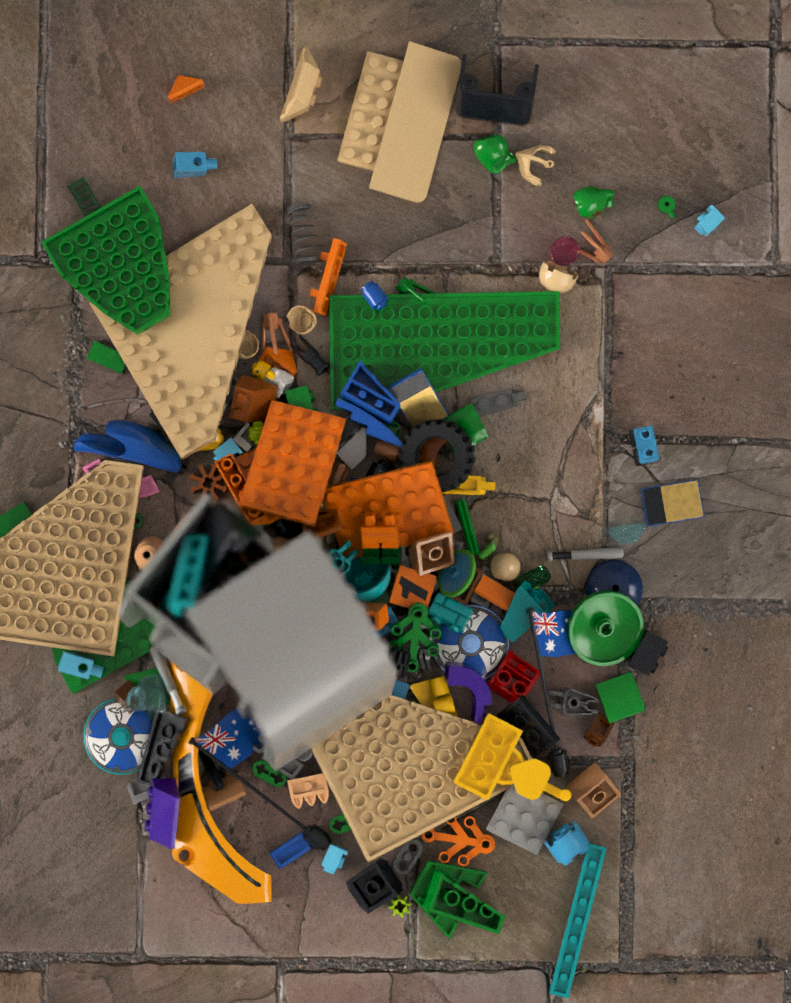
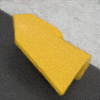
M444 676L410 685L411 690L421 705L458 717L453 697L450 695L448 685L444 681Z

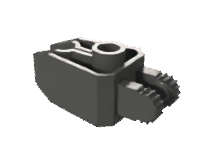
M563 687L560 691L548 690L550 696H559L558 703L549 701L550 707L557 708L560 714L592 715L598 713V710L589 709L587 705H584L589 702L600 703V700L591 695L567 687Z

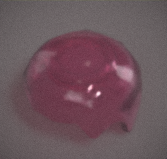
M562 236L556 239L550 247L551 260L559 266H569L577 260L580 246L576 239L570 236Z

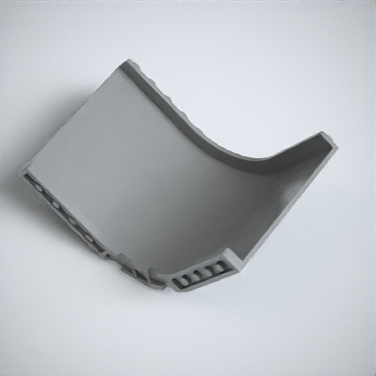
M310 532L299 537L186 610V616L239 693L245 705L248 706L250 704L253 708L252 716L259 729L263 732L262 736L265 741L264 756L275 772L390 696L396 682V674L398 673L387 653V649H389L384 639H380L365 614L367 611L366 607L361 601L358 602L355 599L353 588L349 584L346 585L344 583L342 572L339 568L335 569L333 567L331 556L327 551H322L320 540L316 535L312 536Z

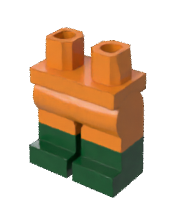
M374 512L365 513L364 522L361 526L362 564H380L381 560L382 564L400 563L402 555L398 520H395L394 512L383 513V521H376V513Z

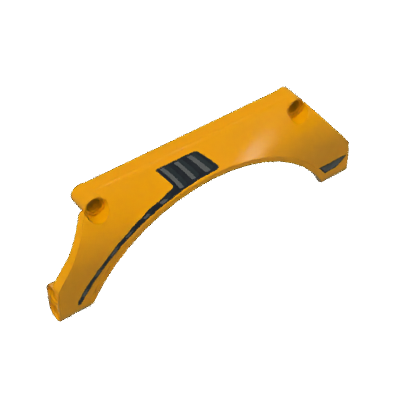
M170 661V672L178 689V695L182 705L187 708V712L182 714V716L191 719L171 757V778L176 779L180 796L175 849H172L173 858L178 863L184 864V867L235 903L272 902L271 875L261 871L238 854L217 828L208 811L202 793L198 770V748L193 744L187 743L191 737L195 738V740L199 738L204 715L213 694ZM170 694V711L175 713L176 707ZM186 850V852H187L186 858L183 859V860H180V859H179V853H180V851Z

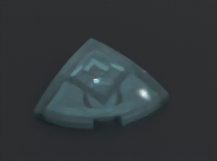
M160 674L145 676L139 680L141 682L137 687L130 689L125 702V710L166 712L165 689Z

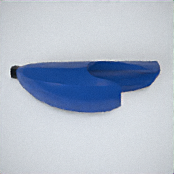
M109 421L105 430L108 435L85 433L74 442L75 452L94 453L134 461L158 469L176 472L180 475L187 468V466L182 464L178 453L171 443L163 436L144 425L132 421Z

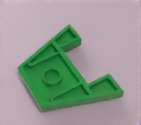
M428 860L412 886L409 895L446 937L450 939L459 922L423 909L434 872L441 873L458 885L463 880L477 889L488 872Z

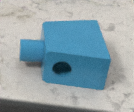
M175 152L173 157L174 178L205 176L208 169H217V158H206V152Z

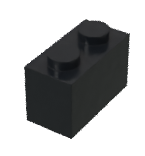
M646 630L627 664L646 675L654 674L659 665L657 660L660 656L663 657L668 650L666 646L668 642Z

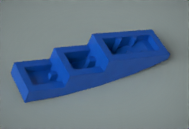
M339 398L337 399L335 406L351 412V421L368 427L366 430L367 435L401 447L403 443L376 418L353 404Z

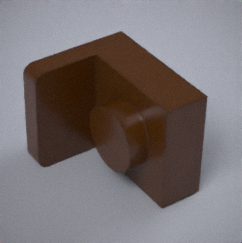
M598 713L583 738L589 744L600 747L606 741L615 723L609 724L608 719Z

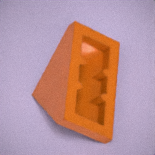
M178 75L168 95L171 104L204 88V82L202 79Z
M267 347L258 361L263 360L272 368L284 370L294 376L297 369L292 351L277 348L278 353L275 354L272 347Z

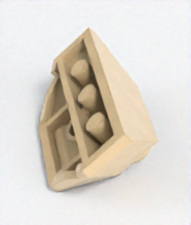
M307 46L303 47L280 116L281 122L284 123L309 111L310 105L314 106L317 96L314 93L316 88H320L323 77H320V70Z

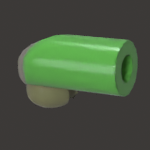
M490 532L485 537L489 543L478 553L482 560L488 558L496 549L499 537L494 532Z

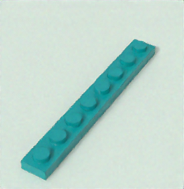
M588 843L589 849L584 854L549 994L564 998L569 997L607 847Z

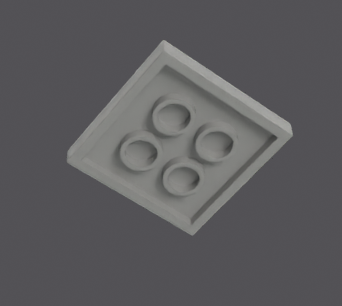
M513 783L508 786L486 830L537 855L564 804L544 793L535 800L527 799L516 792Z

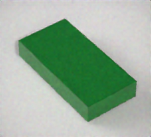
M94 341L87 359L123 374L126 364L118 351Z

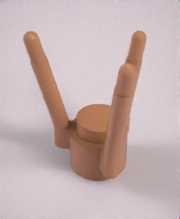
M586 219L585 222L602 245L599 246L589 235L582 231L581 234L596 248L594 252L596 256L576 246L573 249L592 259L595 263L601 262L604 265L614 253L610 251L611 248L605 243L591 222Z
M278 313L263 315V321L261 322V350L265 351L267 328V331L271 333L274 353H278L274 330H277L279 326L289 350L292 351L290 347L291 342L284 329L282 318H278Z

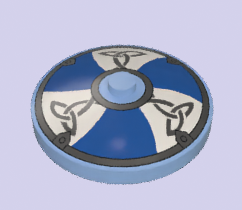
M466 605L473 609V614L463 633L459 631L454 633L447 628V625L443 623L437 624L441 629V636L432 641L439 646V654L435 658L440 661V667L444 671L445 661L459 662L472 667L483 679H486L496 672L508 654L509 639L503 635L500 629L502 620L494 612L482 606ZM434 630V634L439 633V631Z

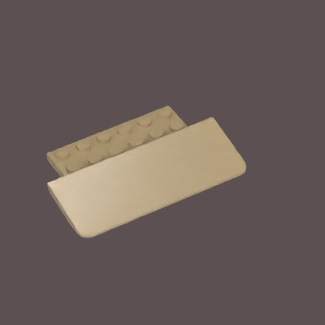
M411 41L408 43L404 61L367 51L337 162L373 171L369 185L371 190L415 203L424 201L428 193L460 76L462 64L460 59L454 55Z

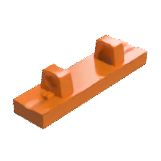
M333 238L330 252H321L320 259L327 262L319 290L311 288L310 296L316 298L313 312L327 317L329 312V295L334 294L347 243Z

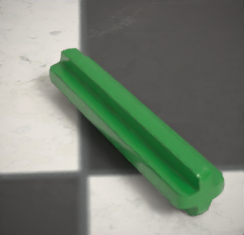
M466 500L456 501V507L468 551L473 555L478 554L479 548Z

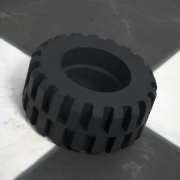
M444 419L428 420L414 426L411 432L406 434L404 437L405 441L400 447L402 453L399 455V460L402 461L403 466L401 468L422 463L421 449L428 440L433 438L447 440L454 449L455 461L450 470L443 474H437L442 492H447L459 487L468 479V475L472 473L474 469L472 466L476 460V457H474L475 446H472L470 435H467L465 433L466 430L463 427H459L457 423Z

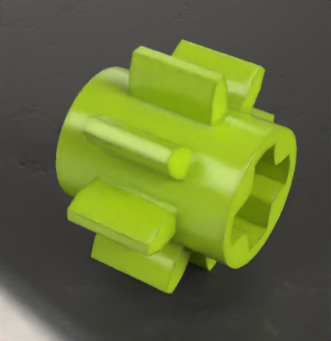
M263 421L251 423L252 427L247 428L249 441H254V445H258L264 426Z
M399 894L396 899L390 900L393 902V905L388 906V909L394 910L393 916L400 914V917L403 918V913L410 914L407 906H411L412 902L406 901L407 895L402 898ZM398 901H401L402 904H405V906H403V910H399L398 907H395L398 904Z

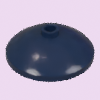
M609 560L593 568L585 584L586 597L598 591L612 590V586L617 585L619 587L617 592L625 594L638 606L643 594V584L639 573L634 567L620 560Z

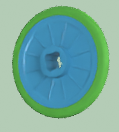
M460 549L454 551L455 565L440 569L438 586L443 595L456 597L462 594L471 584L475 574L476 562L473 554L468 550Z

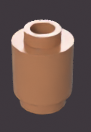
M379 439L374 449V454L381 455L394 463L396 459L399 460V455L402 453L400 447Z

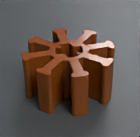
M202 464L198 466L203 475L202 478L195 476L193 473L190 475V480L200 482V485L190 487L191 493L196 494L197 491L204 489L201 497L205 493L208 495V492H211L212 500L214 502L219 501L220 498L217 496L215 489L217 488L227 493L228 487L218 484L219 481L223 480L222 475L214 477L218 469L216 465L211 464L212 468L208 475L205 470L206 466ZM207 478H209V480L213 479L214 481L211 484V488H209L208 486H204Z

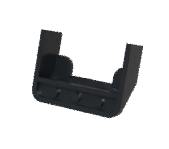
M463 54L455 108L457 115L466 119L516 126L527 125L532 115L539 65L535 64L532 83L523 82L519 84L515 96L477 91V78L471 74L464 73L467 55Z

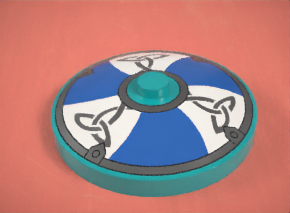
M115 698L105 701L96 707L86 721L83 735L85 749L90 759L99 768L112 774L126 775L139 771L155 716L153 711L144 704L139 711H133L129 714Z

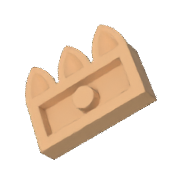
M323 773L287 780L291 801L296 808L300 809L302 806L303 797L310 806H313L316 794L321 802L324 804L327 802L329 788Z

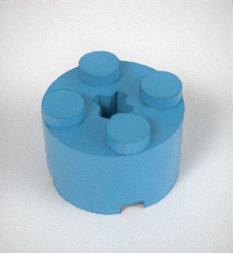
M572 821L573 825L571 826L568 823L562 825L550 834L552 839L549 842L547 839L544 842L555 860L564 866L571 863L574 856L584 854L589 849V839L576 821Z

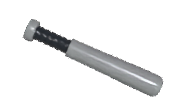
M622 547L571 550L570 552L547 551L548 562H552L554 559H621L624 556Z

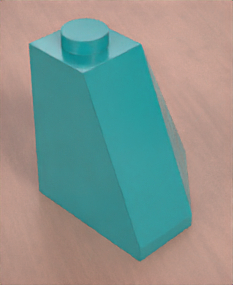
M523 582L517 588L500 629L503 635L513 643L531 628L526 608L533 607L534 612L548 613L555 604L542 589L537 588L535 590L531 588V583Z

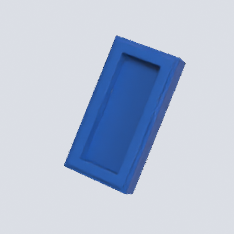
M302 832L269 853L279 869H282L312 849L311 845L303 839L304 834Z

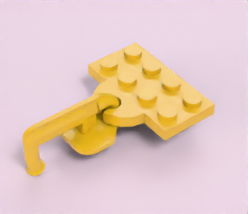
M489 713L453 782L487 801L496 784L511 785L513 783L516 792L530 800L539 798L543 791L563 801H568L571 798L569 790H561L547 783L551 775V770L547 764L537 759L524 761L521 753L515 749L523 731Z

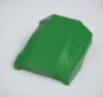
M472 403L449 414L444 419L457 423L459 427H463L466 430L465 433L470 435L472 439V446L489 438ZM449 443V445H450V447H451V450H452L453 454L455 455L454 449H453L452 445Z

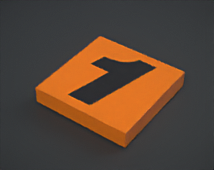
M400 565L389 602L410 608L414 603H422L428 609L437 576L428 573L419 576L414 569Z

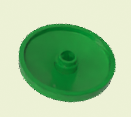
M604 590L588 595L576 605L568 621L567 634L571 647L581 659L597 666H610L625 660L636 650L642 639L644 622L640 609L628 596L617 591Z

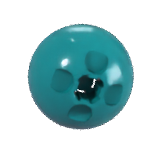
M362 557L354 558L349 562L351 564L350 570L343 574L344 578L342 580L346 585L349 584L355 591L354 597L358 602L372 601L384 593L391 577L389 564H382V560L380 564H362Z

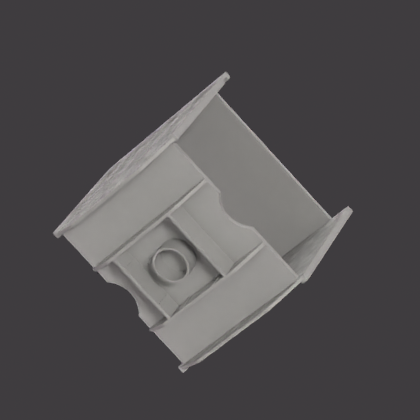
M205 493L126 589L127 595L118 615L128 628L144 618L155 625L156 629L150 640L158 652L162 653L214 695L227 683L234 687L215 657L154 609L163 594L173 585L184 536L197 535L211 506L215 504ZM223 500L221 501V503H224V504L227 505L229 508H231L233 511H235L237 514H239V512L236 511V510H235L232 506H230L228 503H226V502L223 501ZM254 525L263 534L260 538L249 542L247 546L265 560L277 551L273 549V545L270 543L272 540L270 536ZM243 700L238 707L244 719H247L252 714V711H254L251 705L246 706Z

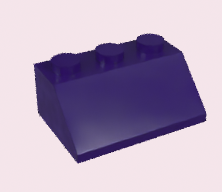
M152 778V785L148 786L150 803L146 804V814L149 817L148 820H145V831H148L149 839L170 849H175L180 802L176 779Z

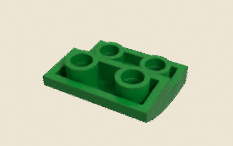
M631 672L595 685L609 724L645 711L641 695Z

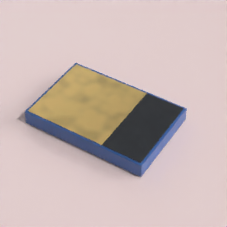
M421 368L388 386L391 395L401 404L400 409L412 428L424 421L445 419L449 416V413Z
M698 479L641 489L647 527L704 517Z

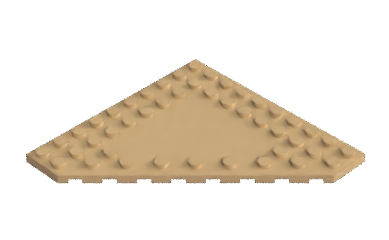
M250 204L166 255L170 274L171 316L136 335L103 314L89 302L182 460L216 440L219 422L222 419L225 408L224 404L232 383V375L237 365L241 344L244 340L247 321L250 318L254 296L257 293L260 282V274L265 264L269 243L272 239L270 231L253 204Z
M109 460L103 461L98 467L88 472L75 484L57 495L55 499L45 504L33 513L32 516L0 538V640L115 656L121 620L118 612L124 600L144 471L143 465Z
M390 695L311 748L367 862L486 801V799L453 783L482 725ZM519 738L515 749L521 753L524 761L532 759L522 738ZM496 784L490 798L507 790L509 785Z

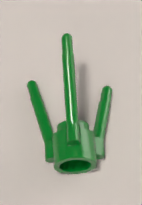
M406 277L395 288L399 291L398 294H413L422 302H426V299L415 291V287L427 293H436L412 279L408 280Z

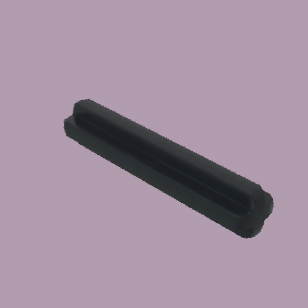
M198 749L199 757L215 791L222 789L224 785L214 761Z

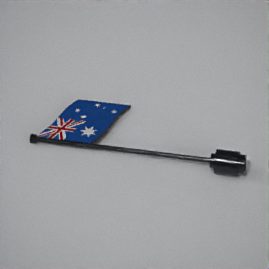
M533 607L525 610L529 615L550 727L555 731L541 656L559 657L576 654L570 645L567 634L568 621L572 610L540 613L534 612ZM556 742L554 748L548 753L550 769L554 777H564L569 774L568 770L570 769L567 751L562 749V747H558Z
M237 708L226 714L210 731L196 740L193 737L189 739L188 744H193L304 829L303 839L317 850L325 851L328 848L332 839L327 832L316 824L312 826L309 824L306 827L231 769L245 760L254 751V744L259 746L262 743L259 741V737L262 736L263 732L259 729L254 718L249 716L247 719H244Z

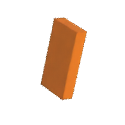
M484 574L473 591L505 611L509 609L515 595L513 591Z

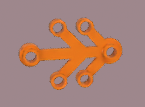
M456 816L453 822L446 821V823L451 825L457 835L436 832L434 828L428 830L432 833L431 838H426L425 833L421 834V838L425 842L440 840L456 843L448 850L440 852L439 860L442 863L449 862L450 857L467 845L475 847L467 854L459 855L458 863L461 866H467L469 860L479 853L488 854L495 848L493 837L483 834L472 816H467L464 819V825L472 830L476 838L467 836L457 822ZM471 818L473 824L467 825L466 820ZM483 841L489 842V846L487 848H484L482 846ZM444 853L447 854L448 859L442 860L441 855ZM466 857L467 862L462 864L460 858Z

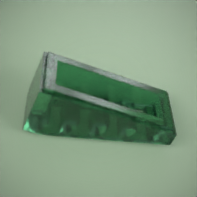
M84 176L67 185L84 216L101 208ZM84 184L85 187L75 192L74 188ZM88 191L89 194L79 199V194ZM90 197L92 198V201H90L89 203L85 205L82 204L83 201L87 200ZM94 204L96 205V208L90 210L89 212L85 210L86 208Z

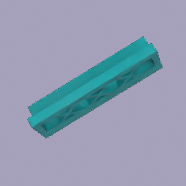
M184 536L168 602L174 615H182L184 607L194 606L208 546V536ZM196 542H202V544H201V546H200L199 548H198ZM187 592L190 594L188 600H186Z

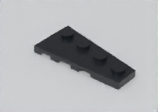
M163 708L156 709L136 782L145 786H151L152 778H161L191 720L190 718L176 715V713Z

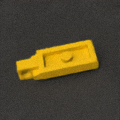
M468 475V479L459 487L442 492V494L485 495V491H495L496 483L486 482V477Z

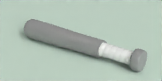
M152 646L150 653L168 694H171L176 707L175 713L176 715H182L187 712V708L182 705L166 658L162 653L158 652L155 646Z

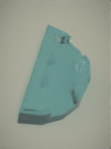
M645 522L607 528L615 541L621 544H631L642 537L645 531Z

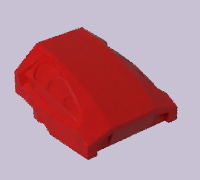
M509 650L488 682V685L493 692L512 703L522 694L526 697L538 679L540 672L539 669L537 670L513 654L512 650Z

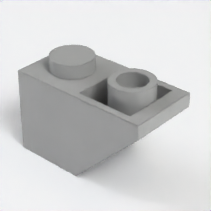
M366 427L355 429L351 434L353 437L348 442L344 440L338 447L337 455L352 470L368 457Z

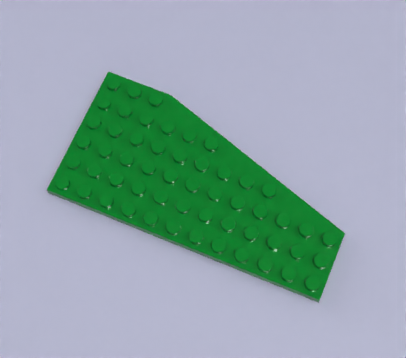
M559 291L420 294L426 299V302H422L413 294H386L388 297L387 305L381 310H373L362 295H329L331 410H343L336 407L335 404L338 398L341 399V392L359 361L364 364L387 390L388 386L421 368L437 393L560 350Z

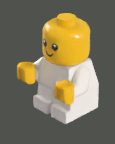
M263 360L255 362L251 367L253 377L278 385L276 395L278 399L286 394V390L290 389L294 376L275 367L272 368Z

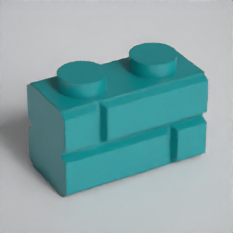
M438 592L429 609L428 616L431 617L430 620L438 625L441 623L447 625V628L454 633H458V631L463 633L473 614V609Z

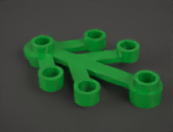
M422 603L411 605L409 614L391 626L392 634L398 636L402 634L405 626L413 622V627L389 643V648L396 644L398 647L392 649L400 650L401 646L411 639L409 652L411 658L409 664L413 663L415 667H408V672H415L420 667L417 659L419 640L426 646L430 656L434 657L439 654V646L433 643L420 629L422 622L430 630L431 638L438 639L441 636L440 627L435 626L427 617L428 609ZM416 611L422 612L420 615L415 614ZM399 627L400 630L395 631L394 628ZM434 630L439 631L438 634H433L432 632ZM431 648L437 649L435 652L430 651Z

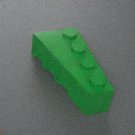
M434 872L423 909L498 935L500 934L505 915L441 873Z

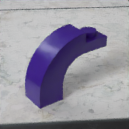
M445 661L444 681L447 685L465 686L471 690V719L474 723L483 724V718L486 717V706L484 705H492L491 693L487 683L472 667L459 662Z

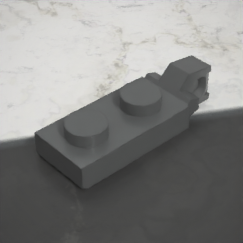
M508 389L472 398V402L480 417L513 409L518 406V401L526 400L527 398L525 391L515 393L514 389Z

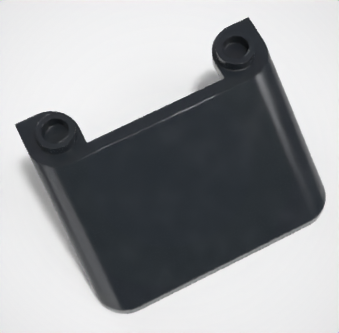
M221 502L211 506L196 535L208 536L209 538L198 584L205 598L223 587L213 579V576L228 547L233 550H242L249 542L260 538L263 534L262 531ZM196 542L198 548L201 546L202 542Z

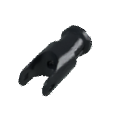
M300 335L299 338L307 346L308 350L305 352L299 351L293 344H290V347L307 365H310L317 372L316 375L319 377L330 367V363H326L319 356V352Z

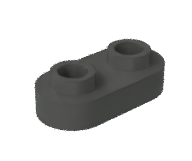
M413 838L402 846L393 862V868L396 873L406 875L412 870L423 850L422 844L418 839ZM414 844L417 848L415 851H410L409 846ZM405 861L406 867L401 868L399 863Z

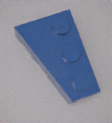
M359 361L341 392V399L391 426L400 411L401 404Z

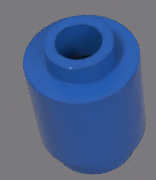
M370 281L361 288L362 296L373 310H381L387 305L388 297L374 281Z

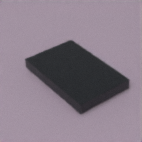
M523 694L496 715L499 719L523 731L520 738H522L533 759L561 739Z

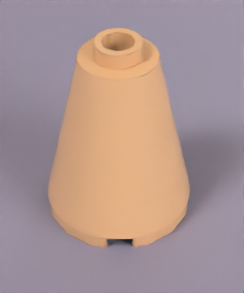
M146 537L140 540L135 545L132 555L136 568L142 571L165 542L157 537ZM149 551L151 556L147 559L146 554Z

